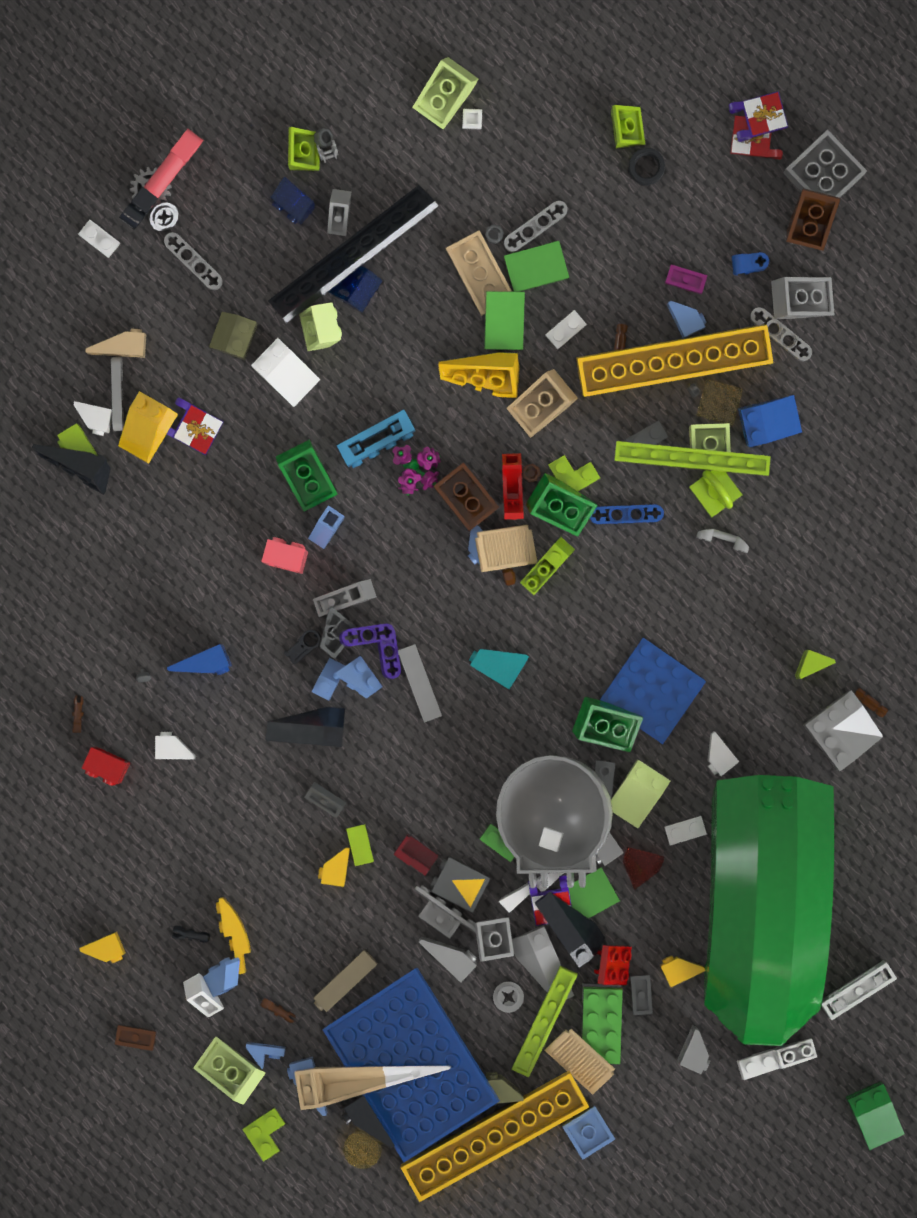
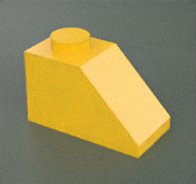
M349 847L344 848L324 863L323 868H319L318 879H322L321 884L345 886L350 852Z
M117 932L79 948L80 952L104 962L111 960L112 963L123 959L122 955L126 953Z
M672 955L662 960L663 963L660 964L670 987L706 971L702 965L680 957L673 958Z

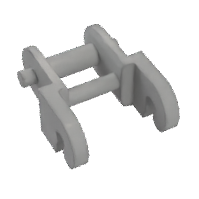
M332 140V149L323 152L319 145H316L321 161L324 160V163H326L327 159L333 157L337 159L338 150L334 140Z

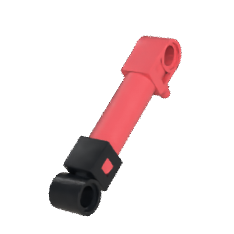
M187 129L145 186L139 190L131 203L125 208L119 219L135 230L204 140L190 129Z

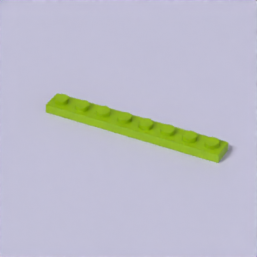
M616 441L614 461L769 476L771 456Z

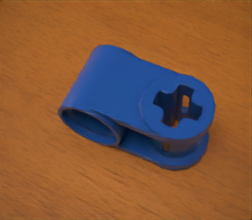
M761 252L731 256L734 276L741 273L750 274L764 271L769 264L768 256ZM758 257H761L762 261L765 260L762 267H759V264L755 263L758 260Z

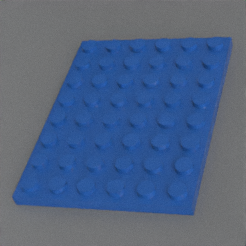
M415 968L322 1029L345 1067L451 1066L449 1070L362 1094L389 1135L403 1162H406L500 1101L418 968Z

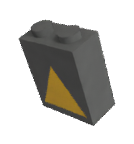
M449 856L447 860L443 859L439 867L442 871L439 877H434L430 885L433 887L432 892L473 913L490 877Z

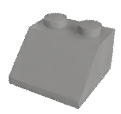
M509 917L483 920L475 923L480 962L514 956Z
M692 1025L677 1061L681 1066L702 1074L703 1070L706 1071L710 1064V1060H708L709 1055L698 1028Z

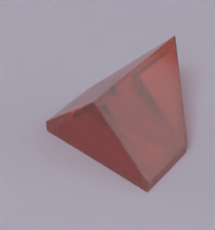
M627 847L623 863L634 890L660 871L664 856Z

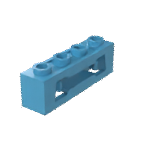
M402 410L337 445V448L347 466L350 467L352 465L355 468L363 463L362 460L366 457L372 459L380 454L379 450L383 448L389 450L397 445L396 441L400 439L406 441L413 437L415 428L405 410ZM399 420L398 423L390 427L393 433L401 429L402 432L394 436L392 434L365 448V451L357 456L354 454L362 451L360 445L356 444L354 447L349 448V446L358 441L362 443L388 429V425Z

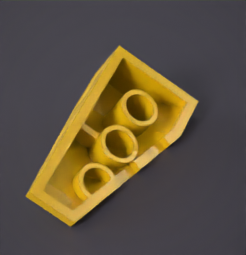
M493 353L438 363L441 380L461 386L467 382L476 386L475 390L480 392L482 387L493 390L492 395L497 397L517 398L518 353Z

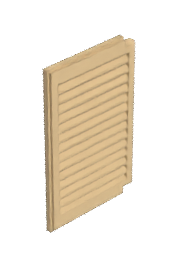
M528 525L477 532L478 538H475L481 572L538 563L532 530H529Z
M572 1029L569 1032L567 1030L563 1031L544 1050L566 1071L570 1070L573 1077L592 1095L614 1075L612 1071L615 1068Z

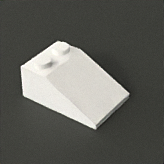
M278 338L251 365L293 407L320 381Z

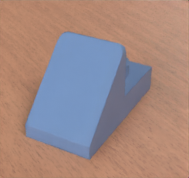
M247 1042L246 1049L261 1069L264 1068L265 1054L269 1055V1058L280 1059V1056L284 1057L286 1047L253 1042Z

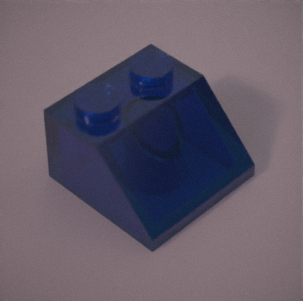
M286 177L281 180L271 196L272 206L279 212L284 210L288 214L287 218L293 224L298 222L301 225L316 208L314 201Z
M360 266L355 272L331 288L328 293L350 307L363 312L383 280L369 269Z

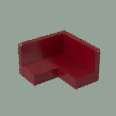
M409 834L406 835L393 854L425 876L438 858L436 853Z

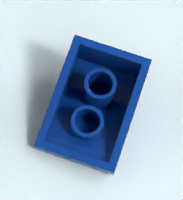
M794 395L738 408L746 446L748 447L766 444L802 432Z
M219 644L167 667V670L173 672L217 673V675H222L230 671L228 667H231L232 664L224 646Z

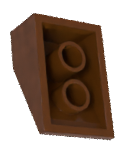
M803 188L787 229L786 242L824 251L840 198Z
M464 462L433 486L468 531H471L500 508Z

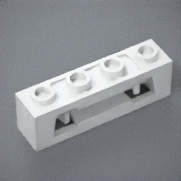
M883 960L823 998L821 1006L828 1018L833 1020L897 978L887 962Z

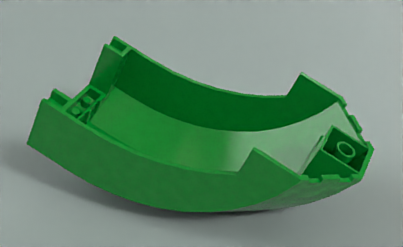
M754 775L716 781L712 797L711 889L707 961L704 967L706 970L704 971V1006L709 1011L711 1010L718 1017V1020L737 1036V1039L742 1044L782 1046L821 1009L828 965L833 905L834 786L800 777Z

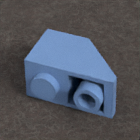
M327 506L308 539L325 549L345 516Z
M230 957L225 958L218 965L208 969L209 973L203 978L213 997L224 994L238 985L240 964L238 957L232 960Z

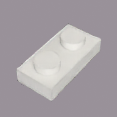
M90 219L78 233L79 236L108 258L120 245V242Z
M574 310L545 336L558 350L587 324Z
M701 816L664 827L669 845L707 835Z

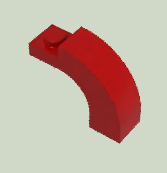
M521 453L502 454L504 519H524Z

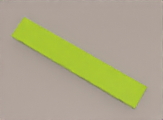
M560 965L511 1070L526 1077L530 1076L578 973Z

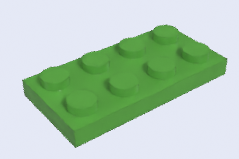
M584 987L582 1039L609 1064H620L623 989L617 987Z

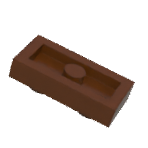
M118 1025L115 1045L153 1051L157 1031Z

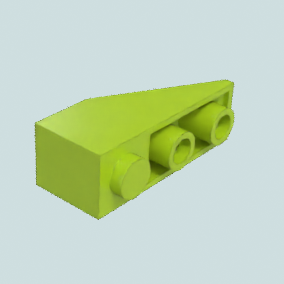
M560 537L520 583L535 595L575 549Z

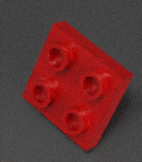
M603 945L602 950H598L597 954L601 955L600 969H594V973L599 974L598 984L627 985L632 947Z

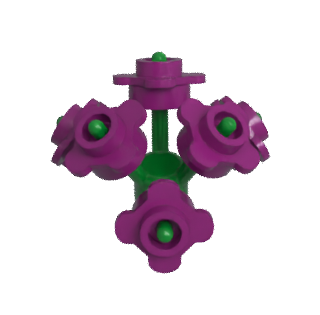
M409 445L393 449L394 464H403V467L406 469L402 472V476L398 478V482L401 484V487H398V489H402V493L407 496L414 494V491H418L416 483L420 480L424 485L423 490H426L428 487L433 488L437 484L438 471L435 473L431 471L424 473L419 469V465L424 467L425 470H429L432 466H435V469L437 468L441 456L438 451H434V448H431L430 451L429 447H424L423 451L418 453L417 459L412 458Z

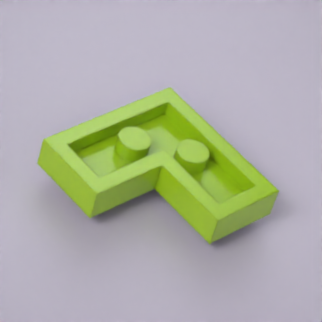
M565 455L548 464L555 478L576 491H580L600 479L591 462L576 471L573 470Z
M273 1108L242 1129L263 1162L280 1151L270 1136L271 1133L285 1125L276 1108Z

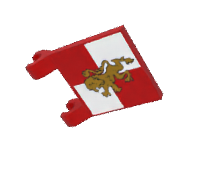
M735 116L731 154L782 159V150H770L771 133L753 137L744 142H738L737 132L749 130L745 116Z

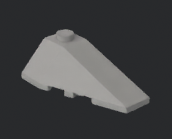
M543 925L513 938L512 944L517 960L543 989L548 992L561 963ZM572 989L570 990L567 999L574 996Z

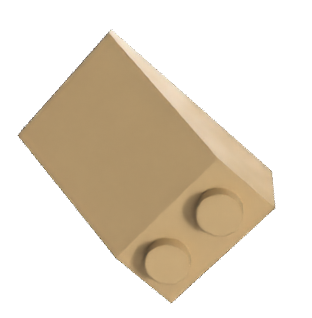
M553 369L544 373L510 404L507 410L531 438L565 411L578 397Z

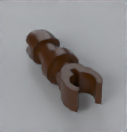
M77 695L74 697L72 733H81V717L84 715L82 713L83 696L80 697V703L77 702Z
M266 998L260 1004L261 1007L273 1012L275 1016H281L287 1022H294L289 1018V1015L296 1018L293 1013L287 1012L282 1009L281 1005L277 1006Z

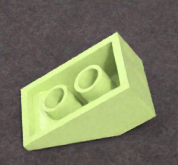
M449 57L442 59L412 108L444 129L469 96L479 79Z
M637 759L611 799L613 813L639 828L669 785L670 780Z
M218 1037L213 1039L194 1066L197 1072L233 1101L240 1104L246 1102L265 1075L262 1069Z

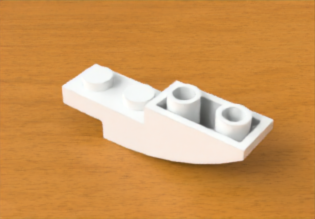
M810 1038L752 1054L750 1057L738 1060L737 1064L742 1080H746L779 1068L783 1069L817 1058L813 1040Z

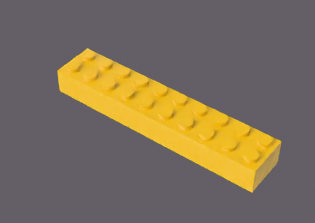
M762 324L576 357L582 395L585 397L773 363L768 326Z
M569 1070L524 1095L523 1101L511 1102L402 1163L401 1169L419 1202L584 1111L589 1108V1105Z

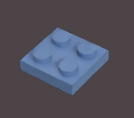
M595 1105L562 1125L582 1160L615 1140Z

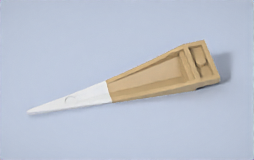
M451 1066L315 1067L296 1070L294 1073L300 1109L306 1110L320 1108L375 1090L449 1070Z

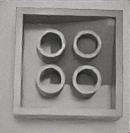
M826 130L785 169L784 174L801 191L804 188L840 198L865 175L867 170L829 130Z
M852 690L847 691L803 724L837 771L843 770L883 737Z

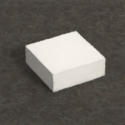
M463 109L462 129H481L482 109Z
M544 827L539 846L558 852L564 833Z

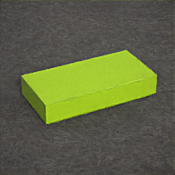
M365 824L347 828L355 866L374 862Z

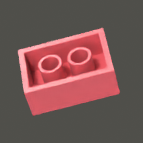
M273 537L272 540L267 539L262 558L264 564L303 574L308 551L302 544L292 542L291 545H288L283 539Z

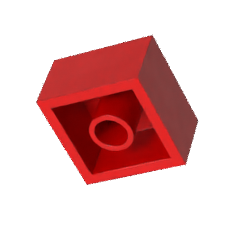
M95 746L90 748L82 769L86 770L85 774L94 778L100 776L103 778L104 783L113 786L122 783L131 762Z

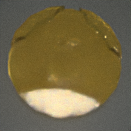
M358 1130L348 1136L343 1151L349 1164L355 1168L366 1169L378 1162L381 1157L382 1146Z

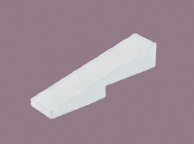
M548 873L547 888L564 873ZM541 876L536 878L537 888L541 892L545 891L547 888L541 886ZM529 884L521 886L499 900L509 913L530 894Z

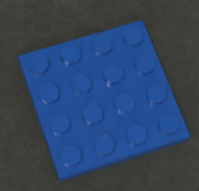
M642 638L600 700L642 716L643 720L640 729L663 744L706 681L645 638Z

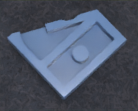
M361 656L332 675L336 680L340 678L346 682L347 687L356 690L365 698H368L383 687Z

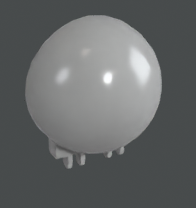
M557 755L534 758L519 766L510 774L502 786L497 800L496 818L498 830L504 844L516 858L517 874H529V885L531 888L536 887V873H541V886L543 888L548 886V873H567V885L569 888H573L574 873H578L580 888H585L586 873L596 872V855L605 844L612 826L613 810L610 795L604 782L596 772L578 760ZM544 827L564 833L558 852L539 846Z

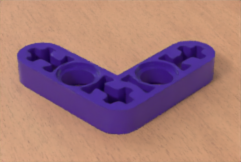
M379 624L347 629L341 632L339 640L346 647L377 643L383 676L387 679H394L400 675L401 667L396 634L392 625ZM384 627H385L386 630H389V631H390V634H387V636H385V635H378V636H377V633H376V632L383 631V630H384ZM365 630H369L372 634L369 641L363 638ZM348 633L350 636L358 635V638L350 640V643L349 640H345V636H348ZM386 646H390L393 650V654L390 657L384 654ZM385 660H395V662H385ZM390 663L391 667L396 669V672L392 674L387 672V669L390 668Z

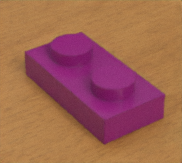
M671 264L665 284L702 295L708 275Z

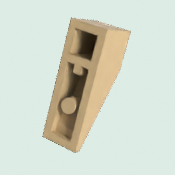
M130 329V332H123L86 348V353L89 355L145 358L146 334L142 333L141 329Z

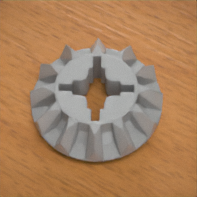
M511 981L501 983L493 993V1001L496 1007L507 1013L518 1010L524 1000V994L520 986ZM514 990L512 998L515 1003L508 1000L503 1004L505 996L502 991L509 994Z

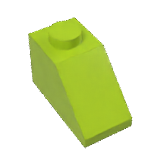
M76 423L57 435L60 439L57 442L61 448L90 452L97 456L96 451L79 424Z

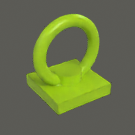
M705 470L702 473L703 477L689 487L711 518L724 508L731 509L733 502L742 496V493L728 474L722 471Z

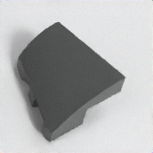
M332 606L328 610L319 647L335 659L345 647L339 640L341 632L357 627ZM349 633L348 636H345V640H348L351 637Z

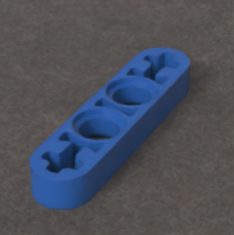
M659 505L596 507L593 514L596 513V510H599L601 514H606L605 509H609L608 517L610 521H605L606 517H601L600 521H596V518L592 517V515L590 520L594 524L658 522L663 518L664 511ZM643 508H647V512H652L653 508H657V511L661 514L657 516V519H654L653 515H647L648 520H644L645 512ZM617 509L622 512L620 520L612 518L611 513L613 510ZM633 509L641 511L640 519L635 520L631 517L630 514Z

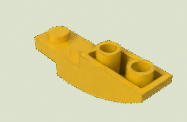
M221 897L219 902H216L217 914H221L222 919L219 922L220 933H224V937L232 936V939L229 940L230 950L234 951L235 958H239V974L246 973L244 954L251 952L249 939L237 912L224 897Z

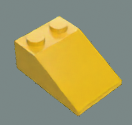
M139 391L129 408L118 446L149 464L178 414Z

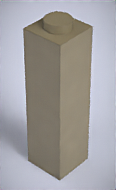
M364 949L314 996L316 1007L320 1011L323 1009L326 1012L330 1010L378 962Z

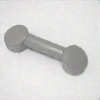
M705 529L697 533L696 538L705 539V541L711 542L712 537L734 543V550L748 553L749 546L738 536L716 529Z

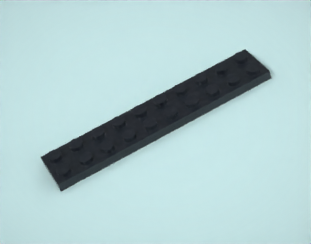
M420 185L416 186L273 296L268 302L285 323L289 322L318 298L324 296L344 278L355 272L357 268L369 261L379 251L385 249L405 231L416 225L418 221L430 214L438 207L437 203Z

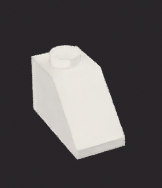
M74 401V406L87 427L93 430L92 434L104 436V433L109 434L112 422L111 409Z
M713 731L710 735L708 753L710 765L708 768L714 775L718 773L719 776H722L739 761L718 734Z
M160 732V736H155V759H195V754L177 736H172V732Z
M197 974L183 982L186 1000L205 1016L210 1017L224 1009L219 997L212 996L201 974Z

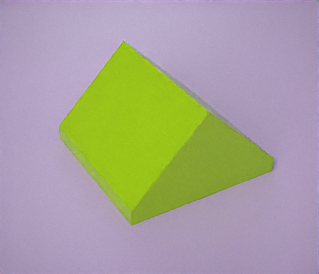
M613 105L611 115L616 149L645 145L641 108Z
M289 127L288 166L290 170L319 171L320 156L317 144L314 142V134L316 132Z
M804 650L795 677L796 679H802L836 663L835 659L811 650Z

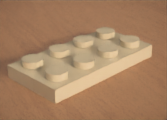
M480 230L446 248L481 316L485 315L486 291H511Z

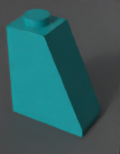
M480 649L478 652L474 650L469 661L472 662L470 664L471 667L510 689L529 656Z

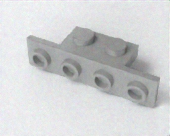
M422 885L421 887L416 886L413 889L428 900V903L418 916L449 939L460 923L476 934L475 922L470 919L467 921L461 917L462 913L457 909L452 908L450 910L445 906L446 902L438 896L435 899L429 895L431 891Z

